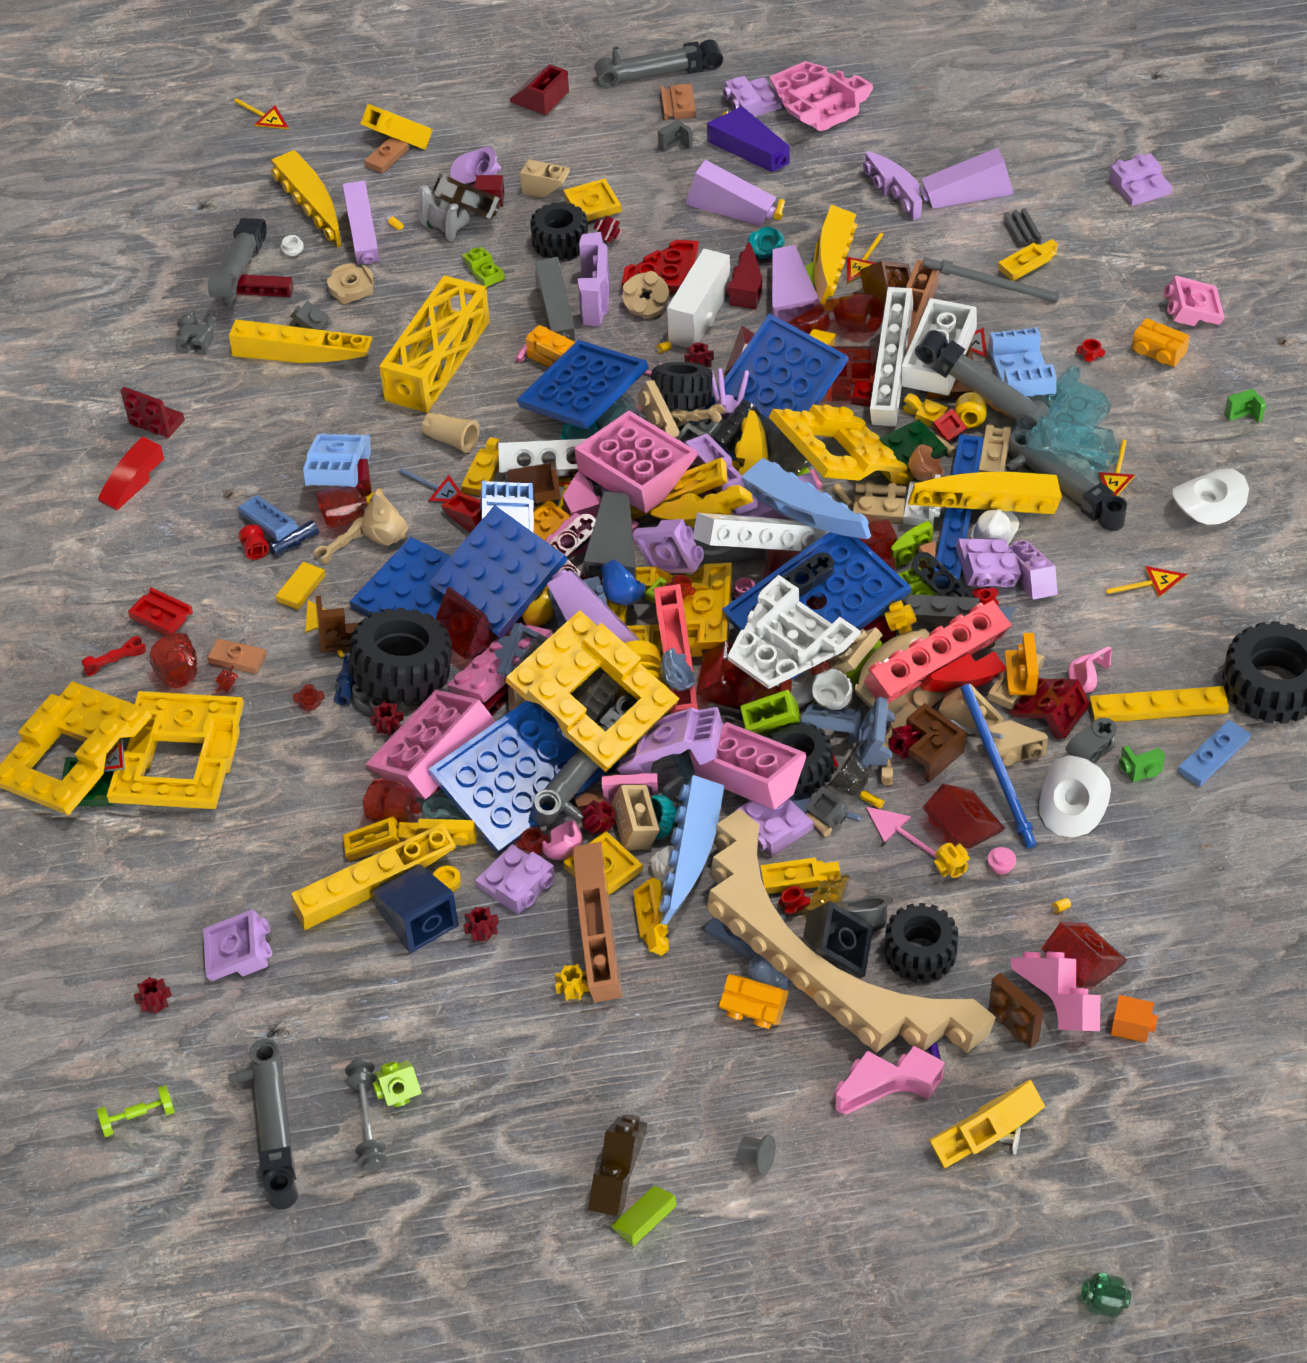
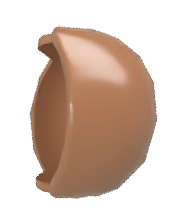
M923 444L917 446L909 458L908 468L910 472L921 482L935 479V474L943 477L944 470L940 465L941 460L933 459L931 457L932 448Z

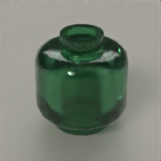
M1096 1272L1089 1279L1086 1278L1081 1288V1302L1085 1304L1088 1312L1094 1315L1116 1318L1121 1315L1124 1309H1128L1131 1302V1291L1127 1289L1123 1278Z

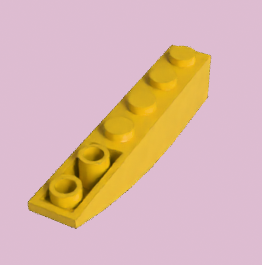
M296 150L271 159L273 166L271 174L276 182L279 181L284 191L292 196L295 204L300 205L305 215L313 219L315 226L324 232L327 240L332 241L337 248L341 247L336 212L331 197L316 172Z
M830 205L815 246L813 257L815 287L820 304L825 305L828 297L832 298L858 225L854 223L855 213L834 205Z
M235 319L229 333L232 356L295 363L332 362L365 357L373 341L372 336Z
M978 472L940 477L915 483L908 504L1055 514L1062 496L1057 475L1019 472Z
M442 823L291 893L292 909L303 929H309L373 898L372 892L378 889L379 886L389 883L405 872L419 865L426 868L454 850L456 845Z

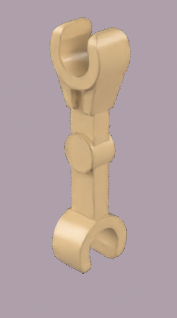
M721 404L713 405L707 410L695 409L694 411L687 412L672 409L670 411L672 417L676 418L674 421L677 427L682 426L688 421L698 422L703 419L719 422L722 419L720 414L726 412Z
M363 518L356 519L348 529V532L338 536L329 546L317 547L314 550L315 558L318 559L323 555L321 563L324 565L331 562L334 552L341 547H345L352 539L365 536L361 528Z
M887 728L885 742L882 745L888 749L890 746L888 738L892 737L891 728ZM888 759L887 766H881L882 785H893V768L891 767L890 759Z

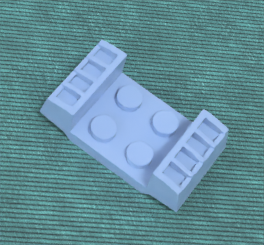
M1037 327L996 333L990 332L988 346L992 356V363L999 379L1024 396L1033 397L1035 395L1056 394L1055 369L1053 364L1045 365L1040 352L1041 334Z
M317 434L307 453V460L303 468L305 486L356 487L358 484L357 463L359 459L368 458L369 460L370 434Z
M482 481L480 492L482 519L496 505L533 532V484Z

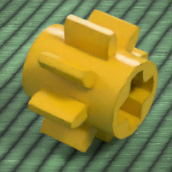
M902 600L892 603L889 606L890 611L885 613L890 630L895 631L898 629L900 635L912 631L911 624L916 623L917 620L911 604L903 606Z
M946 843L936 851L935 856L937 859L933 863L943 877L949 874L952 878H956L966 872L969 867L967 861L970 860V857L960 843L956 847L952 843Z
M579 964L563 965L564 968L561 974L555 973L556 994L563 992L566 1001L569 999L581 1000L584 991L589 992L587 972H582Z

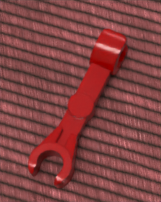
M134 636L119 649L110 650L107 654L97 658L93 656L85 657L82 660L83 671L87 676H92L99 671L101 666L117 662L122 657L144 654L146 652V645L144 643L141 644L142 641L139 636Z

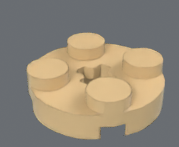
M354 263L340 265L331 271L332 276L327 279L330 294L342 304H348L351 301L373 294V274L364 265H362V268L356 267Z
M649 271L637 274L623 285V302L630 314L642 316L643 319H651L659 316L666 309V304L670 297L669 289L666 282L655 272ZM643 292L651 293L648 300L644 297L640 298Z

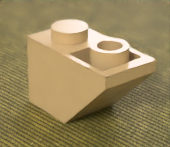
M528 159L520 172L522 194L544 198L564 183L570 168Z
M1011 720L988 726L990 732L1004 735L1003 739L993 738L1004 766H1011L1017 762L1037 759L1046 755L1048 737L1045 733Z

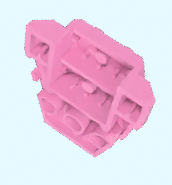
M807 61L770 76V82L788 113L819 131L828 130L831 126L840 122H846L849 118L856 116L859 112V103L866 101L873 90V84L860 76L853 75L851 78H846L843 71L839 70L836 71V75L827 72V67Z

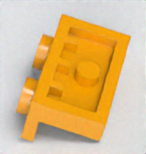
M546 501L543 505L539 504L533 509V533L545 541L549 535H553L562 526V523L571 516L552 501Z
M1023 633L1022 644H1017V650H1006L1004 655L1009 695H1036L1039 672L1034 633Z

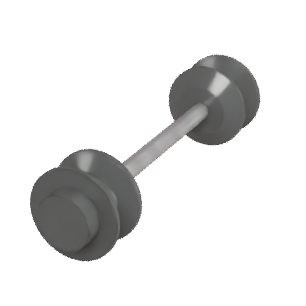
M355 1059L345 1068V1073L349 1076L346 1083L348 1087L360 1090L366 1141L360 1143L356 1147L355 1152L360 1156L357 1159L358 1167L372 1172L379 1170L387 1162V1156L383 1154L386 1149L385 1144L372 1139L366 1088L372 1086L373 1082H376V1076L372 1073L375 1066L366 1059Z

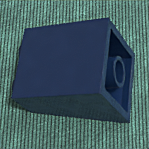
M422 865L405 872L389 883L382 884L372 892L376 909L410 954L459 926L454 893Z

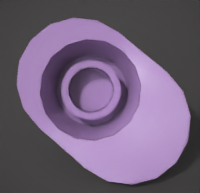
M483 147L459 156L451 166V178L461 183L469 184L476 182V175H497L501 171V166L496 160V152L491 147Z

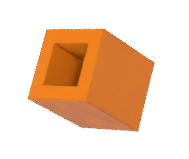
M1119 995L1111 1035L1146 1043L1148 1033H1155L1158 1015L1152 1014L1154 1002Z

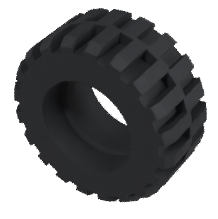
M388 608L383 609L381 613L376 611L370 614L368 618L365 617L360 621L352 632V637L350 638V673L353 676V680L364 692L369 695L372 693L375 698L380 700L384 698L393 703H396V701L410 703L414 699L418 701L423 700L428 694L431 695L435 690L441 689L450 675L452 649L450 634L438 619L434 620L432 615L427 613L421 614L419 610L412 609L409 611L405 610V608L391 610ZM392 654H406L409 656H396Z
M1272 621L1271 624L1262 622L1256 624L1254 628L1250 626L1242 630V633L1237 634L1233 638L1226 654L1222 685L1228 694V699L1232 704H1237L1236 708L1243 714L1245 712L1249 713L1250 718L1258 720V718L1264 719L1265 723L1273 724V721H1280V724H1286L1292 719L1295 722L1304 719L1305 715L1307 716L1306 629L1295 628V625L1291 623L1283 625L1279 621ZM1267 665L1279 666L1289 670L1296 677L1291 679H1274L1262 674L1256 668Z

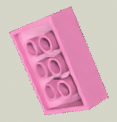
M627 411L574 448L579 472L611 492L629 494L630 504L644 513H647L665 500L698 456L696 450L631 411Z
M435 690L365 765L410 795L426 799L433 795L438 787L437 783L428 774V769L496 721L479 699Z

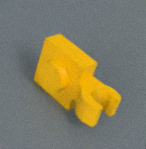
M908 393L904 399L906 405L903 407V411L914 414L915 421L920 419L929 427H932V423L948 412V407L929 399L922 403L916 395Z

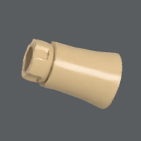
M428 413L422 423V433L433 440L451 445L464 453L471 452L479 438L480 428L476 420Z

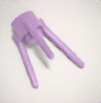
M719 368L717 370L719 393L714 373L712 379L715 405L721 404L726 412L720 414L723 419H733L737 417V412L742 411V401L749 371L746 370L744 372L736 401L734 396L725 395L722 369Z

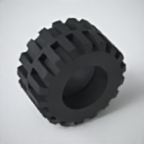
M553 202L550 205L546 204L542 208H538L531 216L532 246L535 248L536 253H540V256L544 258L558 257L559 260L573 258L572 256L580 255L579 243L581 236L588 234L587 217L582 208L579 206L575 207V204Z
M689 362L664 363L652 369L651 380L655 381L669 409H698L707 406L712 401L713 372L711 369Z
M800 722L799 725L790 723L788 727L784 728L781 726L778 728L777 733L772 732L769 735L771 740L806 754L807 758L805 759L794 793H797L798 796H804V793L807 792L813 794L815 793V788L820 789L821 786L825 787L824 782H830L832 779L831 774H834L835 770L830 738L828 735H825L823 729L817 730L816 725L810 724L806 726V723Z
M912 903L907 905V909L901 907L896 911V915H891L885 930L884 953L886 954L887 964L891 963V969L894 973L899 971V976L904 979L910 977L912 982H917V979H923V983L930 982V978L940 979L941 973L946 975L950 972V967L954 966L957 956L958 927L955 926L953 917H948L947 911L944 909L939 911L937 910L938 906L933 904L931 907H927L925 903H919V906H914ZM923 938L934 944L927 947H918L908 941Z

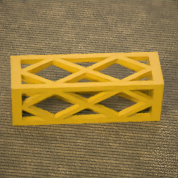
M445 275L442 277L379 366L386 402L424 413L429 412L490 323L486 286ZM464 293L474 295L467 306ZM457 295L460 296V311L452 310L451 298ZM438 306L436 314H434V307ZM429 315H430V324H431V325L425 328L426 323H427L428 318H429ZM468 323H471V324H472V327H471V329H470V332H469ZM446 334L442 342L439 344L438 337ZM463 334H464V335H465V341L461 342L462 337H463ZM433 342L434 350L424 354ZM411 345V346H410V349H409V352H408V355H407V354H406V346ZM400 357H402V365L398 364ZM447 359L442 371L441 361ZM437 372L438 380L433 382Z

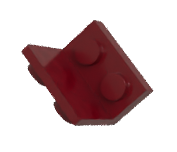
M123 387L120 390L129 424L134 427L145 429L155 435L170 438L185 421L182 412L165 407L160 399L127 387Z
M1038 678L1036 695H1022L1010 711L1012 717L1045 718L1055 738L1065 739L1088 708L1090 702L1078 679Z

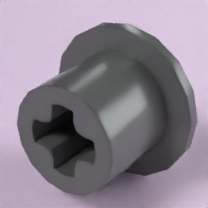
M765 1135L762 1139L743 1137L737 1154L739 1163L756 1167L757 1172L761 1175L767 1174L775 1157L776 1145L774 1137L771 1135Z

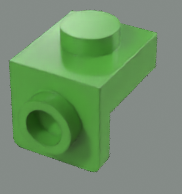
M1250 389L1227 397L1224 415L1231 421L1251 414L1257 422L1263 421L1266 403L1254 389Z
M1126 745L1122 747L1119 765L1124 774L1127 773L1132 782H1136L1147 777H1155L1161 773L1165 754L1159 747L1135 756L1130 747Z

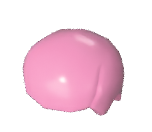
M573 820L551 830L550 843L542 842L543 853L547 858L551 860H566L574 854L573 847L583 844V836L576 821Z

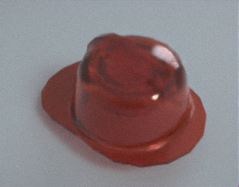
M832 298L826 300L825 305L819 303L804 314L790 320L789 324L807 334H810L813 329L827 332L830 326L829 313L836 309L840 300Z

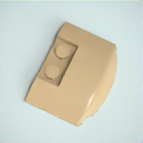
M919 629V631H910L898 635L884 643L871 655L861 669L859 685H855L854 692L871 708L876 699L863 682L869 674L868 668L878 661L882 663L888 661V657L895 651L909 649V645L920 637L924 640L929 637L930 633L926 629ZM892 672L894 676L899 677L896 673ZM918 686L890 702L887 709L895 715V721L891 722V730L899 726H905L906 718L924 703L933 708L945 697L946 692L924 691Z

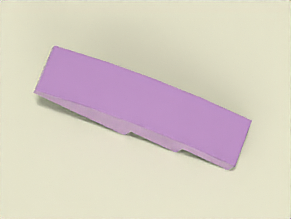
M708 434L685 442L686 445L697 451L698 456L694 460L697 466L720 457L726 462L727 483L713 488L716 493L725 491L727 487L732 485H740L748 490L741 478L742 475L732 466L731 457ZM752 494V503L734 509L732 512L737 516L758 507V499Z

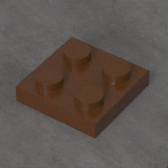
M1002 973L997 974L992 978L988 1011L996 1017L995 1021L997 1023H1002L1011 1031L1017 1041L1024 1042L1031 1049L1039 1042L1044 1010Z

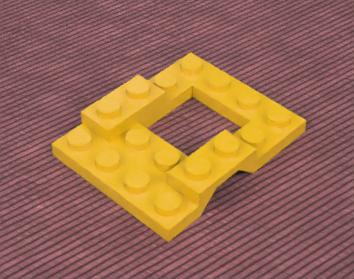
M825 404L824 406L812 405L809 412H798L790 409H773L769 418L824 478L860 481L876 470L881 471L891 483L909 485L910 481L914 478L907 470V465L899 461L893 455L894 452L889 447L884 446L879 440L880 437L865 426L866 422L857 416H853V411L847 407L842 406L839 408ZM814 435L834 437L851 456L845 455L842 457L830 454L825 448V444L816 439Z
M732 563L704 564L693 574L671 575L657 566L636 567L637 580L645 584L646 591L659 577L664 578L669 586L680 584L691 657L703 656V649L728 647L729 621L722 615V609L731 603ZM606 598L607 606L626 625L628 605H618ZM659 624L627 626L640 641H647L655 645L662 658L663 647Z
M580 610L514 669L505 680L526 701L538 703L556 719L563 734L605 772L679 701V698L640 664L641 657L605 625L600 623L597 626ZM599 667L638 700L606 732L585 714L587 709L571 695Z
M72 681L60 696L51 693L18 731L22 738L21 741L0 764V788L69 816L103 775L108 751L119 738L135 737L152 715L144 707ZM63 733L84 743L75 753L79 761L61 781L32 768Z
M138 691L135 704L148 709L152 717L135 737H130L127 749L124 751L125 770L114 771L107 793L108 802L216 809L225 774L230 772L240 735L239 722L244 707L243 697ZM158 741L203 744L194 779L144 776L146 768L151 767Z

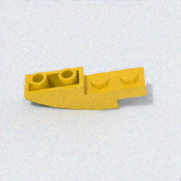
M749 410L747 418L745 417L743 420L742 438L735 447L736 458L744 465L739 469V473L742 476L762 458L768 460L765 432L760 418L752 410Z
M740 485L729 486L725 491L706 495L704 499L694 493H688L675 501L660 504L659 507L650 510V514L660 521L683 519L684 523H687L691 528H695L697 513L732 515V510L753 502L752 493Z
M1029 1079L981 1106L976 1113L928 1139L941 1166L946 1168L971 1153L976 1154L1003 1138L1036 1115L1045 1105L1032 1081Z

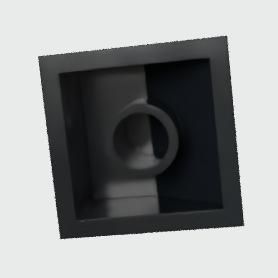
M831 901L808 911L803 934L807 942L817 953L861 978L865 977L873 926Z

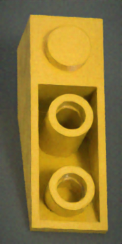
M367 104L360 123L363 126L424 150L427 148L433 131L429 127L371 104Z

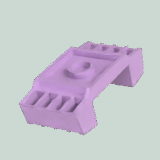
M601 232L583 234L580 239L582 278H578V291L582 325L601 327L603 316L609 312L610 280L607 245L602 241Z
M718 707L702 710L688 708L664 716L619 759L620 762L617 770L622 775L650 774L654 761L671 754H680L687 749L692 751L699 765L715 759L723 727Z

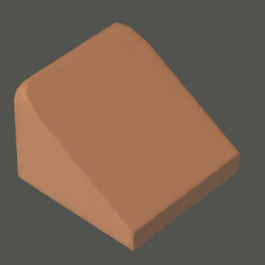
M935 541L919 546L918 553L927 552L935 557ZM919 559V567L921 569L926 568L930 572L928 578L931 580L934 571L932 572L928 568L929 561L925 560L922 562Z
M601 790L581 793L574 797L576 808L580 812L593 800H596L598 804L604 801Z

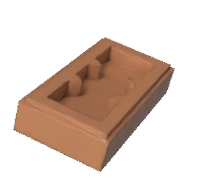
M390 137L364 160L365 167L383 174L409 150L408 143Z
M217 639L207 658L210 664L257 674L267 653L266 649Z

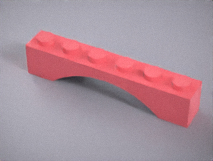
M680 584L654 588L663 654L665 651L675 648V652L678 655H686L684 661L687 662L693 672ZM695 684L685 691H677L668 687L679 698L678 703L670 710L671 714L688 708L699 710Z

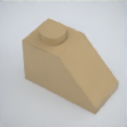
M971 685L987 725L1002 723L1004 718ZM961 687L947 691L938 711L945 718L953 719L962 726L977 729L961 692Z

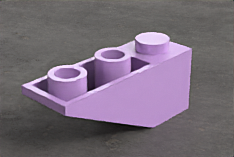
M1018 540L1013 542V545L1008 546L1010 553L1017 556L1022 573L1019 581L1024 591L1033 600L1058 594L1055 565L1026 540Z

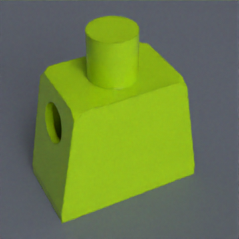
M788 690L740 706L746 730L761 736L769 737L772 732L777 733L778 728L781 726L785 728L790 723L799 725L801 722L797 701Z

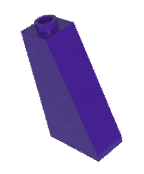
M743 106L707 123V141L770 172L790 164V146Z

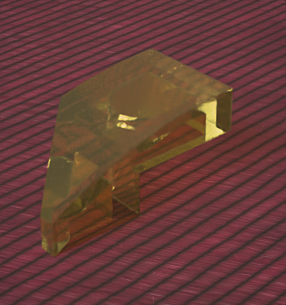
M842 875L840 880L831 883L826 880L820 881L818 890L814 891L810 899V905L805 909V917L807 918L808 911L828 901L833 903L842 902L850 876Z

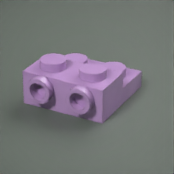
M745 76L725 81L723 95L725 100H729L733 110L743 106L753 116H758L782 109L781 99L765 77L748 81Z
M1151 153L1147 155L1137 154L1133 159L1125 162L1118 160L1111 166L1109 180L1131 206L1172 193L1171 184L1161 174L1162 166Z
M683 519L661 520L657 527L636 528L632 534L649 567L657 566L667 573L695 572L703 560L704 551L701 546H697L694 542L693 530L690 526L685 525Z
M958 539L956 549L967 586L1015 587L1022 573L1017 556L1010 553L1006 540Z
M789 798L775 810L752 800L738 808L760 825L757 848L760 851L764 850L771 858L814 829V822Z
M512 844L475 880L476 887L519 915L525 908H529L534 903L536 897L544 889H548L553 884L555 879L554 865L533 851L528 855Z
M251 909L204 928L206 977L214 981L234 972H238L241 976H246L268 967L267 958L272 956L271 947L266 941L265 936L270 933L268 921Z

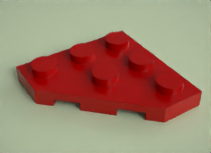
M674 240L669 243L668 248L661 252L656 250L643 257V261L639 264L626 266L622 278V290L625 282L633 276L653 271L666 282L669 293H677L697 260L699 241Z

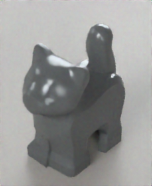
M194 310L181 317L177 321V326L180 328V336L176 338L178 352L187 353L191 345L198 346L196 353L206 355L208 345L213 339L215 317H209L206 324H197Z

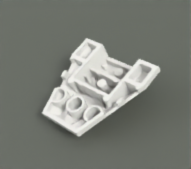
M778 575L760 592L758 603L754 611H750L748 622L734 642L728 654V660L770 689L842 653L861 635V631L841 617L831 624L799 602V588Z

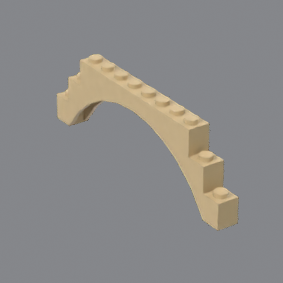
M738 809L717 823L713 844L721 852L713 857L709 876L718 885L710 890L706 909L714 918L719 919L734 935L739 936L751 946L754 952L760 954L777 971L790 979L798 989L803 990L818 1006L824 1008L842 1026H845L854 1033L863 1044L868 1045L877 1053L898 1035H901L908 1044L925 1051L945 1035L953 1044L968 1053L990 1035L996 1017L974 999H930L893 992L868 984L836 968L809 949L787 927L772 905L761 880L757 858L760 825L741 809Z

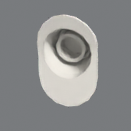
M1001 509L985 511L974 525L971 539L1006 540L1007 545H1009L1018 530L1019 520L1010 511H1002Z

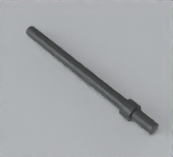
M924 257L922 262L923 267L938 270L940 274L948 276L953 274L1056 303L1059 299V293L956 266L951 261H938Z

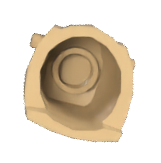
M377 488L366 508L361 528L366 537L371 541L389 546L392 543H397L400 539H405V533L409 528L404 518L399 515L397 509Z

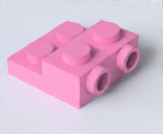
M1174 276L1171 282L1165 286L1163 296L1168 298L1167 312L1172 314L1173 321L1195 326L1198 320L1218 325L1224 320L1216 286L1179 276Z

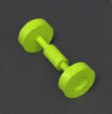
M167 1086L157 1087L161 1099L148 1104L142 1102L124 1108L125 1112L109 1117L105 1106L97 1108L98 1118L105 1137L114 1135L112 1122L126 1117L129 1120L147 1114V1110L163 1105L166 1116L174 1114L175 1110Z

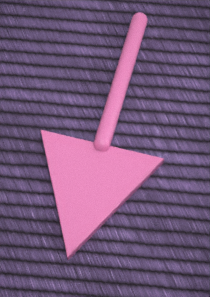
M866 807L884 843L894 833L898 832L936 858L934 850L901 828L911 819V816Z

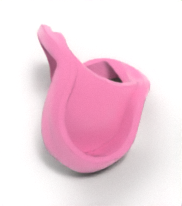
M1105 647L1093 654L1081 656L1070 663L1069 679H1078L1085 694L1094 691L1097 685V674L1093 662L1098 663L1104 668L1110 667L1112 648Z

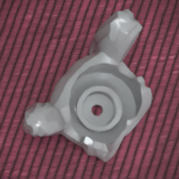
M418 186L420 222L426 228L435 227L440 229L446 239L452 242L456 238V232L470 221L467 210H461L460 215H457L458 205L450 204L441 199L440 205L436 206L428 186Z

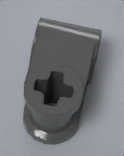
M1109 718L1095 720L1094 723L1071 738L1066 746V752L1071 756L1085 758L1095 764L1114 748V736L1117 731L1115 722Z

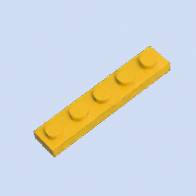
M720 457L686 471L665 500L654 508L659 507L664 502L680 499L684 494L694 493L698 495L726 484V462ZM630 504L631 519L634 520L650 514V511L644 513Z
M1224 686L1093 695L1089 699L1093 723L1099 718H1109L1114 722L1228 714L1229 710Z

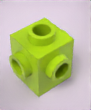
M408 1060L401 1063L397 1061L388 1062L380 1066L381 1070L374 1072L377 1079L376 1082L372 1083L378 1100L383 1098L387 1106L399 1107L410 1102L409 1098L422 1094L414 1068Z

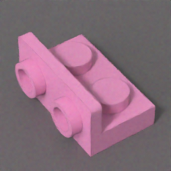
M657 773L602 776L603 798L610 805L621 785H647L650 798L653 795H658Z

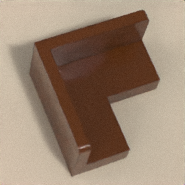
M880 261L859 270L868 313L876 314L885 310L888 287L906 288L911 276L908 263Z
M556 462L509 469L507 471L509 483L533 484V499H536V503L561 499Z
M321 595L315 596L320 653L350 650V638L358 623L345 624L344 608L323 610Z
M925 703L906 718V725L911 724L912 730L920 731L919 735L922 736L919 741L909 748V756L925 767V780L930 783L964 753L966 732Z

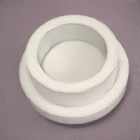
M296 235L286 236L282 240L281 251L285 255L295 256L304 249L303 242Z

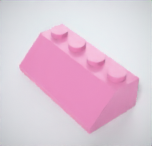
M728 722L723 724L715 759L699 765L692 751H689L696 776L722 784L724 789L774 810L794 794L806 759L805 752Z

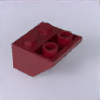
M549 64L534 74L510 98V102L547 115L569 92L568 71Z

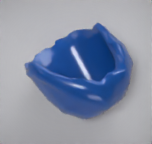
M612 559L610 562L602 565L603 591L608 600L618 605H630L645 596V584L635 580L634 576L618 561Z

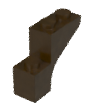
M439 174L431 192L433 196L443 199L450 204H457L459 207L482 218L491 219L492 216L495 217L500 207L498 203L500 198L461 183L444 174Z
M622 1115L606 1130L601 1164L593 1174L588 1206L589 1211L619 1216L624 1210L630 1177L647 1131L648 1123L640 1121L639 1117Z

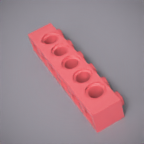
M993 600L985 605L979 603L969 611L970 614L956 616L950 621L949 626L945 628L943 626L937 627L924 640L922 637L916 639L909 645V649L905 651L899 649L888 657V661L874 663L868 668L869 674L863 682L875 699L879 697L886 698L889 704L918 687L932 673L968 653L973 655L999 640L1012 626ZM892 672L896 673L899 677L894 676Z

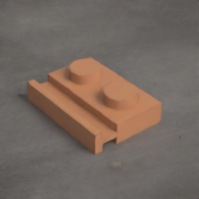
M692 84L671 85L667 89H664V86H660L665 120H668V117H674V119L696 118Z

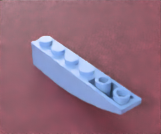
M762 458L741 476L745 487L759 501L786 517L813 528L843 536L869 539L871 537L867 526L869 523L864 515L854 513L844 503L834 501L826 492L821 493L811 483H804L794 473L784 471L776 462L771 463Z
M694 775L688 785H682L678 799L682 801V805L678 807L675 822H678V827L675 828L671 838V843L675 845L667 860V866L671 868L670 872L666 874L663 888L667 889L666 895H663L659 906V911L663 912L661 924L667 925L680 908L702 872L716 835V825L719 821L724 785Z

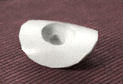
M1218 469L1173 488V498L1185 514L1194 520L1205 524H1220L1240 513L1246 505L1249 487L1245 476L1235 469Z
M1069 755L1056 759L1050 766L1039 801V814L1045 826L1059 836L1074 838L1088 834L1104 816L1111 793L1110 781L1099 766L1085 758Z

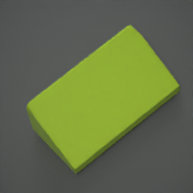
M654 1185L611 1225V1228L634 1247L677 1206L676 1196Z

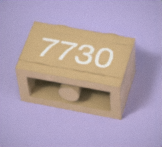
M621 785L611 806L615 810V821L622 846L626 850H649L660 830L647 785Z

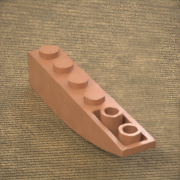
M922 260L916 261L906 288H912L913 311L907 352L930 298H934L939 284V271L923 267Z
M597 842L573 847L574 867L588 988L594 1003L623 998L602 844Z

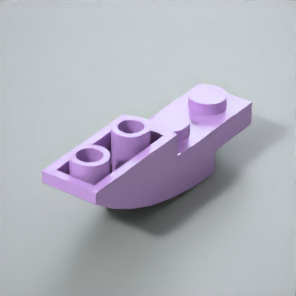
M865 152L863 170L873 180L875 187L879 188L884 196L892 194L893 198L897 199L902 205L904 212H907L913 220L921 218L922 199L919 197V182L895 162L876 153Z

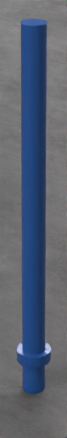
M970 684L963 685L960 688L1017 824V834L1022 836L1026 848H1032L1037 845L1032 833V823L1026 819Z

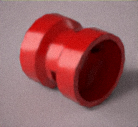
M253 524L245 526L240 530L238 538L248 559L258 560L267 555L269 545L264 538V533L260 526Z

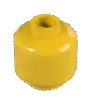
M970 392L961 395L956 400L954 411L967 426V429H973L981 426L985 421L987 407L983 397L977 393Z

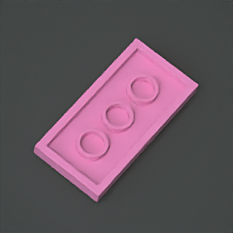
M517 622L547 638L553 635L551 630ZM513 626L509 629V631H508L504 636H509V637H510V634H511V631H512V629H513ZM531 638L522 639L518 644V648L522 650L527 648ZM499 639L493 641L488 649L475 657L473 662L463 671L455 675V678L447 684L450 693L479 699L485 703L506 684V677L497 673L501 660L494 654V650L502 648V645L498 643ZM528 651L525 655V659L528 658L533 652ZM516 656L512 660L514 669L521 664L520 659Z

